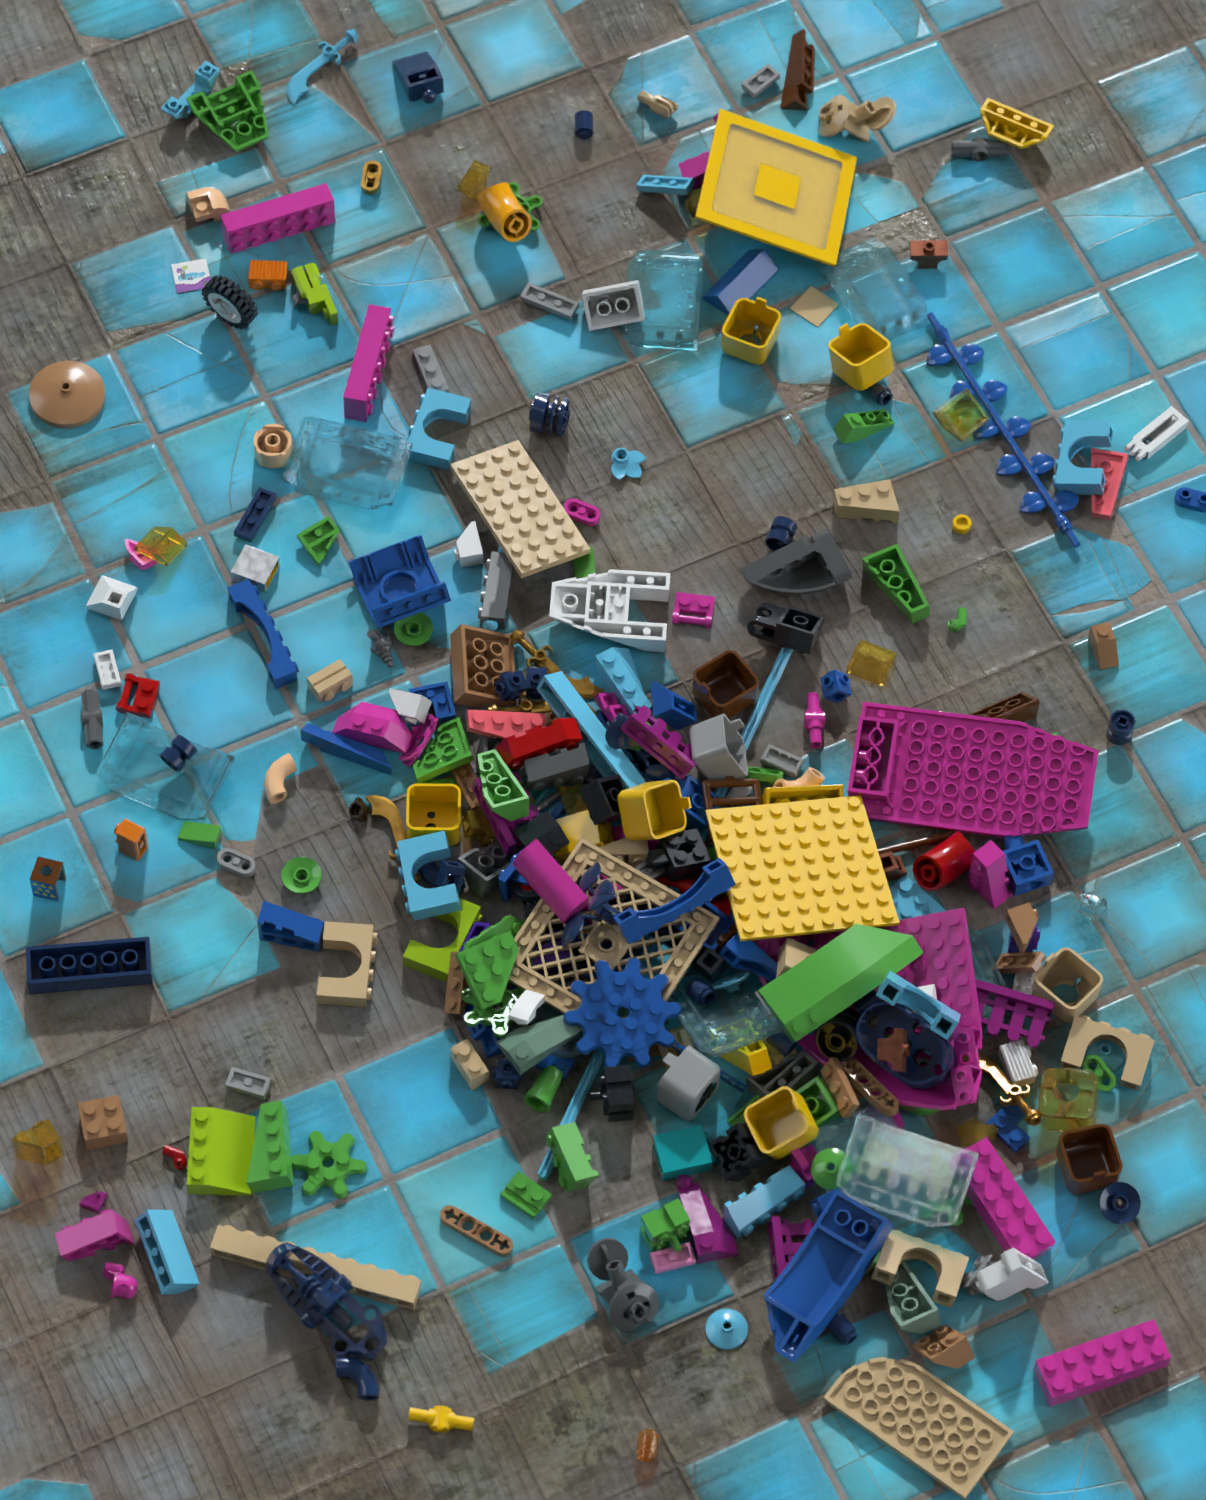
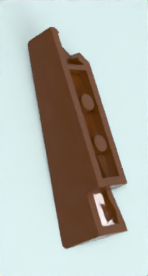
M804 29L792 36L780 105L781 109L807 110V94L809 95L814 92L815 48L813 44L808 45Z

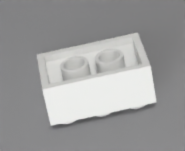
M639 280L584 290L582 293L589 331L645 320Z

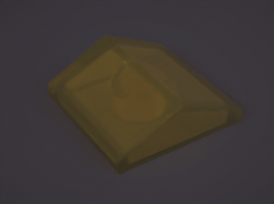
M154 526L134 547V550L168 566L187 546V542L172 527Z
M861 639L853 652L846 672L883 686L897 653Z

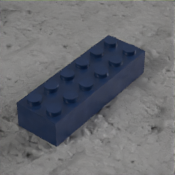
M149 937L26 947L27 985L30 995L153 984Z

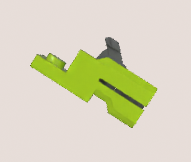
M316 263L304 265L305 269L302 266L292 269L291 276L297 290L296 294L292 297L293 308L297 309L299 304H305L311 315L323 311L325 319H329L331 325L338 324V312L326 283L321 284V275Z

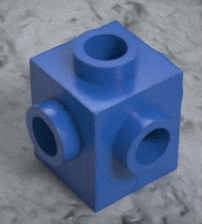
M834 669L820 678L824 699L839 703L852 695L849 684L850 680L847 674Z

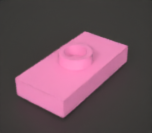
M691 1243L681 1244L682 1250L679 1252H675L670 1247L649 1253L655 1275L696 1264Z

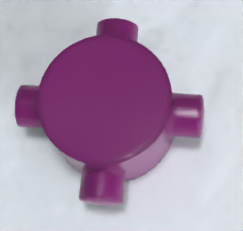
M687 1174L679 1175L675 1185L680 1188L689 1187L690 1181L693 1178Z

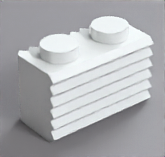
M1023 1040L1000 1045L998 1056L1005 1074L1012 1084L1021 1087L1026 1084L1035 1083L1038 1069L1035 1063H1031V1050L1028 1045L1025 1046Z

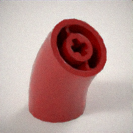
M957 831L930 851L916 858L912 870L914 878L923 889L936 891L968 871L973 853L976 851L966 838Z

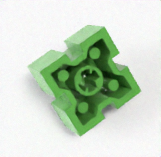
M679 1198L663 1205V1208L659 1210L655 1209L641 1216L640 1223L642 1225L640 1226V1233L651 1252L668 1248V1243L671 1244L675 1252L682 1250L680 1242L689 1236L688 1226H690V1218Z

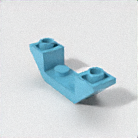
M205 61L194 72L195 82L179 99L172 96L161 107V111L175 119L189 118L193 111L186 98L201 91L204 92L205 96L210 95L220 69Z

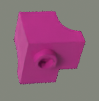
M812 1144L803 1149L797 1148L791 1151L789 1163L805 1183L806 1189L814 1184L811 1164L818 1152Z

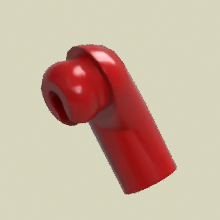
M165 1145L162 1154L173 1159L175 1169L184 1170L187 1166L184 1151Z

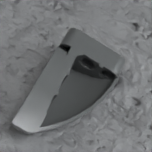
M828 529L811 536L810 540L807 536L800 538L740 568L743 577L750 585L773 593L803 595L824 591L852 578V574Z

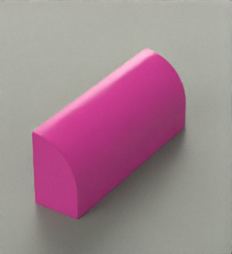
M537 839L526 846L514 859V868L563 924L574 914L579 913L589 905L586 894Z

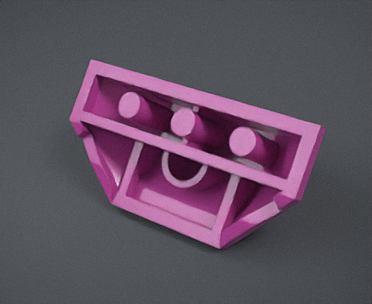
M360 702L339 716L332 730V733L361 743L406 754L412 739L406 723L397 710L366 702Z

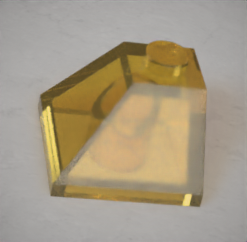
M968 388L951 397L932 412L940 425L960 442L990 419Z

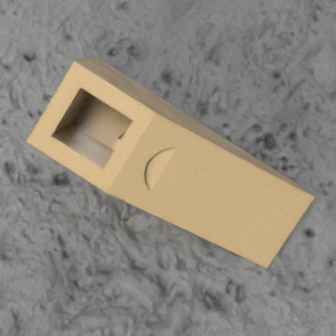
M627 838L599 847L633 868L646 860L649 851L648 840L630 841Z

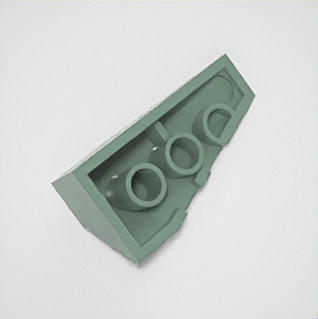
M564 1015L513 1030L498 1040L496 1044L521 1075L578 1036L583 1030L576 1025H567L563 1020Z

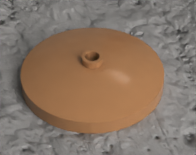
M60 361L46 366L33 378L29 388V401L34 414L45 424L56 428L68 429L87 424L100 413L106 398L104 382L98 372L87 364L77 361Z

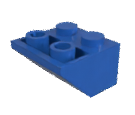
M655 681L651 682L654 718L662 719L666 724L677 730L697 722L696 705Z

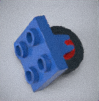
M515 854L511 858L508 867L503 869L498 875L501 899L509 902L513 895H515L524 902L540 900L541 897L514 868L513 861L518 855Z

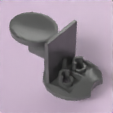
M615 1238L600 1239L590 1248L587 1264L595 1277L600 1280H606V1282L594 1288L610 1305L609 1315L615 1327L624 1332H633L640 1325L652 1322L659 1306L658 1295L651 1286L644 1283L631 1269L625 1271L628 1263V1253L620 1241Z

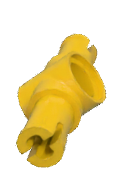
M439 1405L429 1410L410 1407L408 1421L427 1423V1426H430L432 1431L447 1433L453 1428L472 1431L474 1418L455 1415L451 1408Z

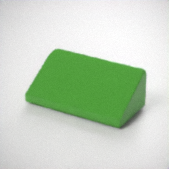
M593 546L590 547L589 554L574 559L576 579L588 577V574L595 573Z

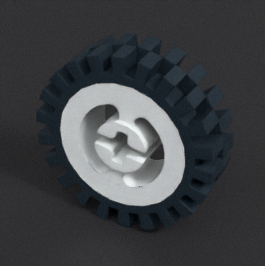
M222 275L213 276L201 290L203 300L207 301L205 304L211 307L210 310L217 313L216 316L218 318L222 317V321H227L231 327L234 325L236 329H246L258 314V308L255 306L256 303L251 300L252 297L250 295H246L247 291L245 289L241 290V286L239 284L235 285L233 280L229 281L228 277H222Z

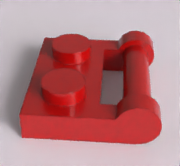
M127 673L124 678L125 685L120 702L117 703L115 708L116 711L151 718L160 681L137 677L134 674ZM132 685H136L138 687L132 706L127 705Z

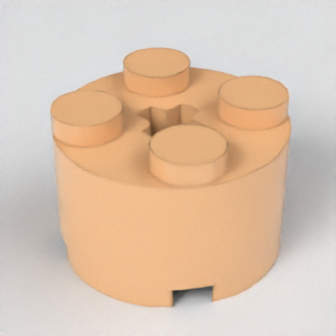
M267 424L263 426V429L255 433L253 443L255 458L258 464L272 469L286 467L293 455L290 432L285 430V427L282 425Z

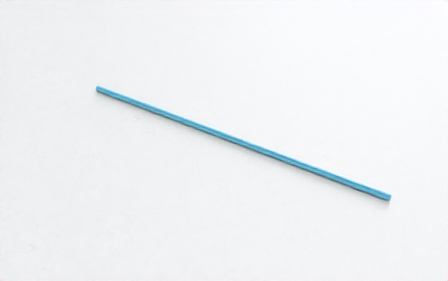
M781 648L741 734L746 751L793 649ZM730 787L716 788L714 793L719 798H725ZM708 828L699 832L703 842H705L709 833ZM670 887V889L675 891L676 893H681V891H679V888ZM648 934L646 940L653 939L654 937ZM657 943L646 946L648 954L654 952ZM643 947L641 949L639 956L645 955ZM646 960L640 961V962H641V969H640V970L646 969V967H647V962H646ZM619 1009L617 1015L623 1017L626 1009ZM594 1050L560 1126L575 1122L604 1060L605 1055L601 1050ZM551 1147L548 1149L537 1173L538 1178L544 1181L548 1180L554 1167Z

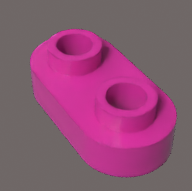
M569 499L564 503V509L572 520L588 526H594L599 523L601 513L597 507L578 499Z

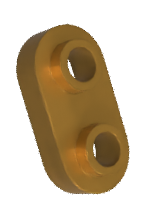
M368 161L364 164L361 190L367 195H373L379 191L382 176V166L379 162Z

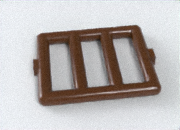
M728 776L725 779L703 780L701 782L705 810L713 809V806L763 805L760 782L757 778L734 779V776ZM752 786L754 797L711 798L710 788ZM708 826L710 841L713 842L710 829Z

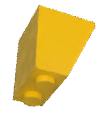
M588 810L556 819L570 841L568 846L554 854L564 862L581 838L597 847L614 842L611 822L594 825Z

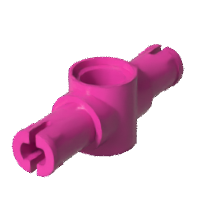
M811 692L807 694L808 708L804 712V728L810 733L811 748L817 749L822 747L825 712L819 707L818 693Z

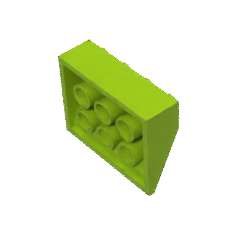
M192 1107L187 1171L188 1194L251 1196L252 1191L247 1185V1178L255 1139V1116L213 1107Z

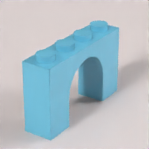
M427 388L426 393L422 394L420 399V410L417 409L415 412V423L409 428L408 436L410 437L408 441L405 440L403 445L405 460L449 471L450 464H452L455 456V445L430 438L424 432V429L429 423L438 419L466 424L471 412V398Z
M1065 420V426L1061 429L1062 444L1058 446L1059 459H1056L1055 463L1057 473L1053 476V486L1056 487L1057 492L1065 490L1078 495H1103L1106 481L1103 468H1080L1074 466L1071 461L1074 455L1084 448L1111 447L1114 433L1111 421Z
M445 831L397 841L398 849L395 850L397 861H401L402 865L398 869L400 878L405 881V884L402 885L404 897H408V902L405 903L407 914H411L413 920L417 921L460 911L461 905L455 883L432 889L423 888L415 883L416 873L423 865L451 857Z
M892 971L888 972L876 993V996L892 1006L895 1003H899L918 1013L930 1023V1030L948 1040L960 1019L961 1014Z

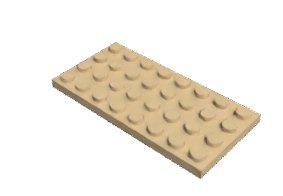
M519 440L450 464V470L520 578L590 553V547Z

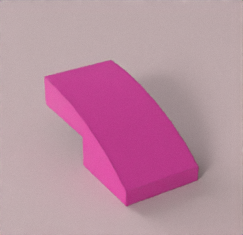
M614 692L598 693L595 696L599 708L611 722L618 713H622L628 718L630 717L625 704L619 705Z

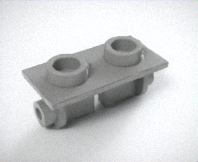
M992 1254L980 1256L973 1264L975 1267L971 1272L969 1271L963 1276L959 1289L967 1288L966 1292L971 1297L978 1295L980 1291L977 1288L976 1282L979 1280L976 1274L980 1270L996 1263L994 1260L990 1261L993 1256Z

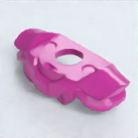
M427 714L425 723L411 727L412 739L406 754L402 753L399 756V760L403 761L404 765L409 767L418 759L436 730L438 718H434L432 714ZM424 738L422 744L418 745L419 741Z

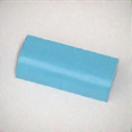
M147 1209L135 1219L161 1294H179L198 1286L200 1283L173 1210Z

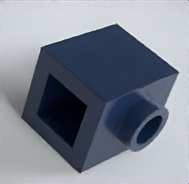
M527 667L526 681L529 688L526 690V697L532 699L543 698L536 688L544 675H547V668Z

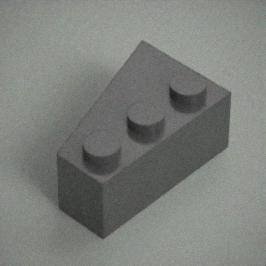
M585 743L578 744L579 748L570 751L567 748L560 749L561 753L549 756V753L524 760L523 770L527 789L539 791L545 787L553 786L557 788L562 787L564 784H581L587 781L589 760Z
M803 1050L781 1060L780 1064L773 1066L772 1069L765 1071L763 1074L754 1076L750 1074L746 1076L747 1090L754 1096L759 1095L760 1099L783 1086L797 1091L815 1077L820 1076L819 1062Z

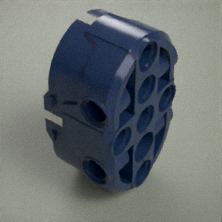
M880 1002L868 1007L859 1018L856 1035L858 1043L865 1051V1054L911 1089L935 1088L943 1084L950 1077V1068H954L955 1054L953 1046L949 1041L950 1038L946 1040L930 1030V1023L910 1008L898 1003L892 1006L887 1002ZM877 1016L879 1023L877 1026L872 1027L871 1019ZM920 1024L924 1031L917 1035L915 1028ZM903 1028L907 1030V1041L911 1042L912 1047L909 1057H906V1072H896L891 1067L890 1062L877 1060L878 1039H886L889 1029ZM928 1050L931 1054V1061L927 1066L920 1067L917 1063V1056L921 1051ZM941 1065L944 1071L938 1076L936 1075V1068Z

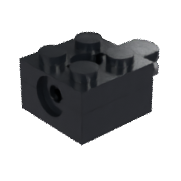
M692 829L659 839L656 849L648 851L645 864L650 870L665 868L667 877L672 882L701 876L703 873L702 867L710 864L712 860L698 829Z

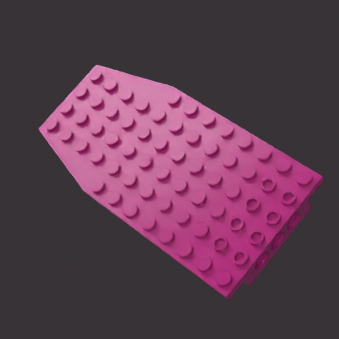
M863 702L861 716L859 715L847 792L848 796L861 795L868 820L1003 838L1088 829L1099 750L1075 741L1071 742L1064 739V737L1055 736L1045 732L1043 729L1031 727L1021 721Z

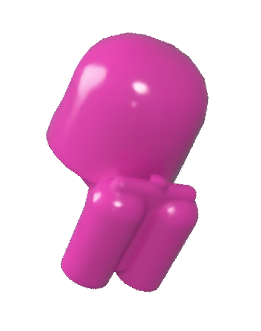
M106 1262L102 1276L113 1281L110 1298L116 1296L126 1300L133 1298L138 1288L136 1279L125 1275V1268L122 1265Z

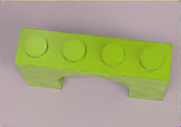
M459 898L460 911L434 916L454 926L458 932L457 938L452 944L444 948H432L411 939L403 955V965L447 982L451 952H459L474 923L482 921L481 906Z

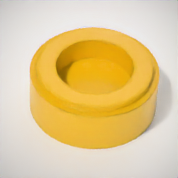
M957 515L952 521L954 532L966 534L971 529L972 522L968 516Z

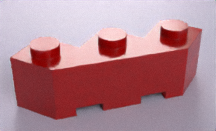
M558 718L552 721L553 725L544 728L541 725L526 730L525 735L517 738L515 735L509 736L496 747V750L508 768L517 770L523 767L524 760L547 753L550 756L555 749H574L576 744L583 739L576 719Z

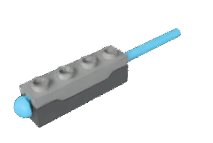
M499 545L498 552L492 551L491 558L486 561L488 575H484L483 586H486V589L481 591L480 602L483 603V607L478 609V619H481V627L490 631L505 628L514 572L513 565Z

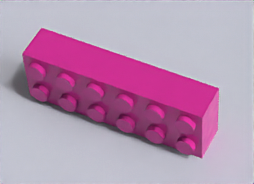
M327 183L222 214L223 238L230 254L241 252L245 249L258 247L261 244L274 242L287 236H294L297 233L330 225L335 222V206Z
M372 304L368 305L343 396L344 418L367 422L368 416L373 413L374 404H372L373 399L376 400L378 394L376 386L381 383V368L384 369L386 365L385 353H389L390 350L389 338H393L394 316H391V308Z
M987 1137L950 1159L947 1165L1004 1252L1015 1248L1034 1260L1053 1248L1056 1241Z
M1153 1319L1037 1359L1033 1370L1049 1407L1167 1367L1171 1355Z

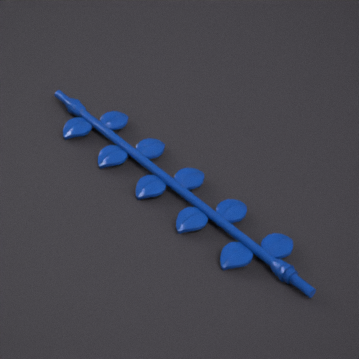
M933 312L928 313L926 317L934 328L935 337L945 346H933L928 353L926 364L930 366L944 365L949 363L953 357L968 382H956L952 387L949 400L952 402H965L971 400L976 394L991 419H979L975 424L972 436L976 439L991 438L999 430L1014 455L1008 454L1000 458L996 474L1000 476L1014 475L1019 473L1023 467L1039 492H1028L1024 495L1020 505V512L1036 513L1043 510L1047 505L1055 517L1059 531L1066 534L1074 548L1079 547L1080 542L1072 531V523L1066 516L1061 514L1069 512L1076 507L1079 501L1078 496L1063 490L1059 491L1052 500L1037 476L1048 473L1053 468L1055 460L1046 454L1038 453L1030 459V462L1027 461L1013 438H1020L1027 434L1031 428V423L1022 417L1015 416L1010 418L1005 426L990 401L993 402L1001 399L1007 392V386L1000 381L989 380L981 389L967 365L979 362L984 356V350L977 345L966 344L958 353L951 342L947 328L940 325Z

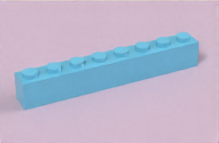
M563 672L544 675L536 688L558 718L576 719L583 738L578 744L585 743L587 756L601 775L608 777L619 774L626 789L646 783L621 748L613 749L607 744L605 727Z

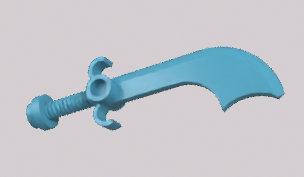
M354 29L347 30L345 32L346 37L334 46L328 45L327 42H320L318 44L319 49L323 48V53L297 72L288 83L287 95L292 104H296L297 99L301 95L309 92L306 82L314 72L327 62H333L336 58H338L336 64L339 65L341 63L340 54L337 52L349 42L356 43L359 38Z

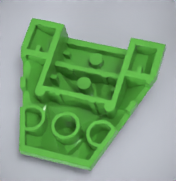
M252 70L237 76L235 84L208 96H205L204 92L201 91L186 98L194 115L235 152L269 138L266 116L263 109L264 104L261 97V86Z

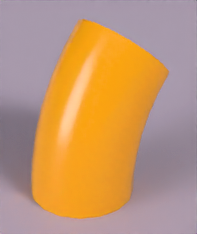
M509 183L493 185L477 195V200L487 219L505 240L518 242L526 237L531 229L532 219L530 214L518 202Z

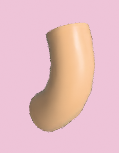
M289 753L274 761L265 774L264 789L271 804L279 803L287 797L284 780L290 774L297 772L295 762Z
M809 767L800 778L793 781L778 779L773 784V787L821 785L825 777L816 769Z

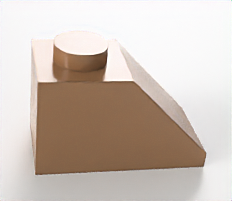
M1110 622L1091 626L1088 639L1100 671L1119 667L1116 638Z
M1030 902L1008 909L1005 916L1006 923L1021 953L1026 951L1035 931L1037 920H1039L1038 913L1035 908L1032 909Z

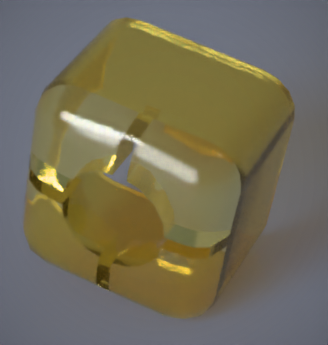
M1047 1068L1043 1072L1038 1111L1041 1113V1125L1043 1128L1052 1131H1069L1097 1124L1100 1092L1098 1079L1094 1072L1067 1068ZM1057 1085L1078 1086L1080 1090L1078 1096L1074 1100L1066 1102V1113H1063V1102L1055 1098L1053 1095L1054 1089Z

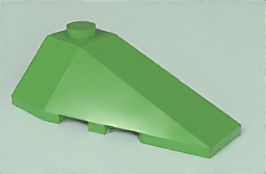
M496 749L477 754L483 796L491 810L509 821L527 817L529 815V796Z

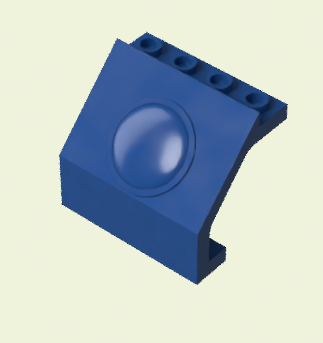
M420 534L348 561L355 585L372 622L378 628L451 601L446 583L444 581L440 582Z

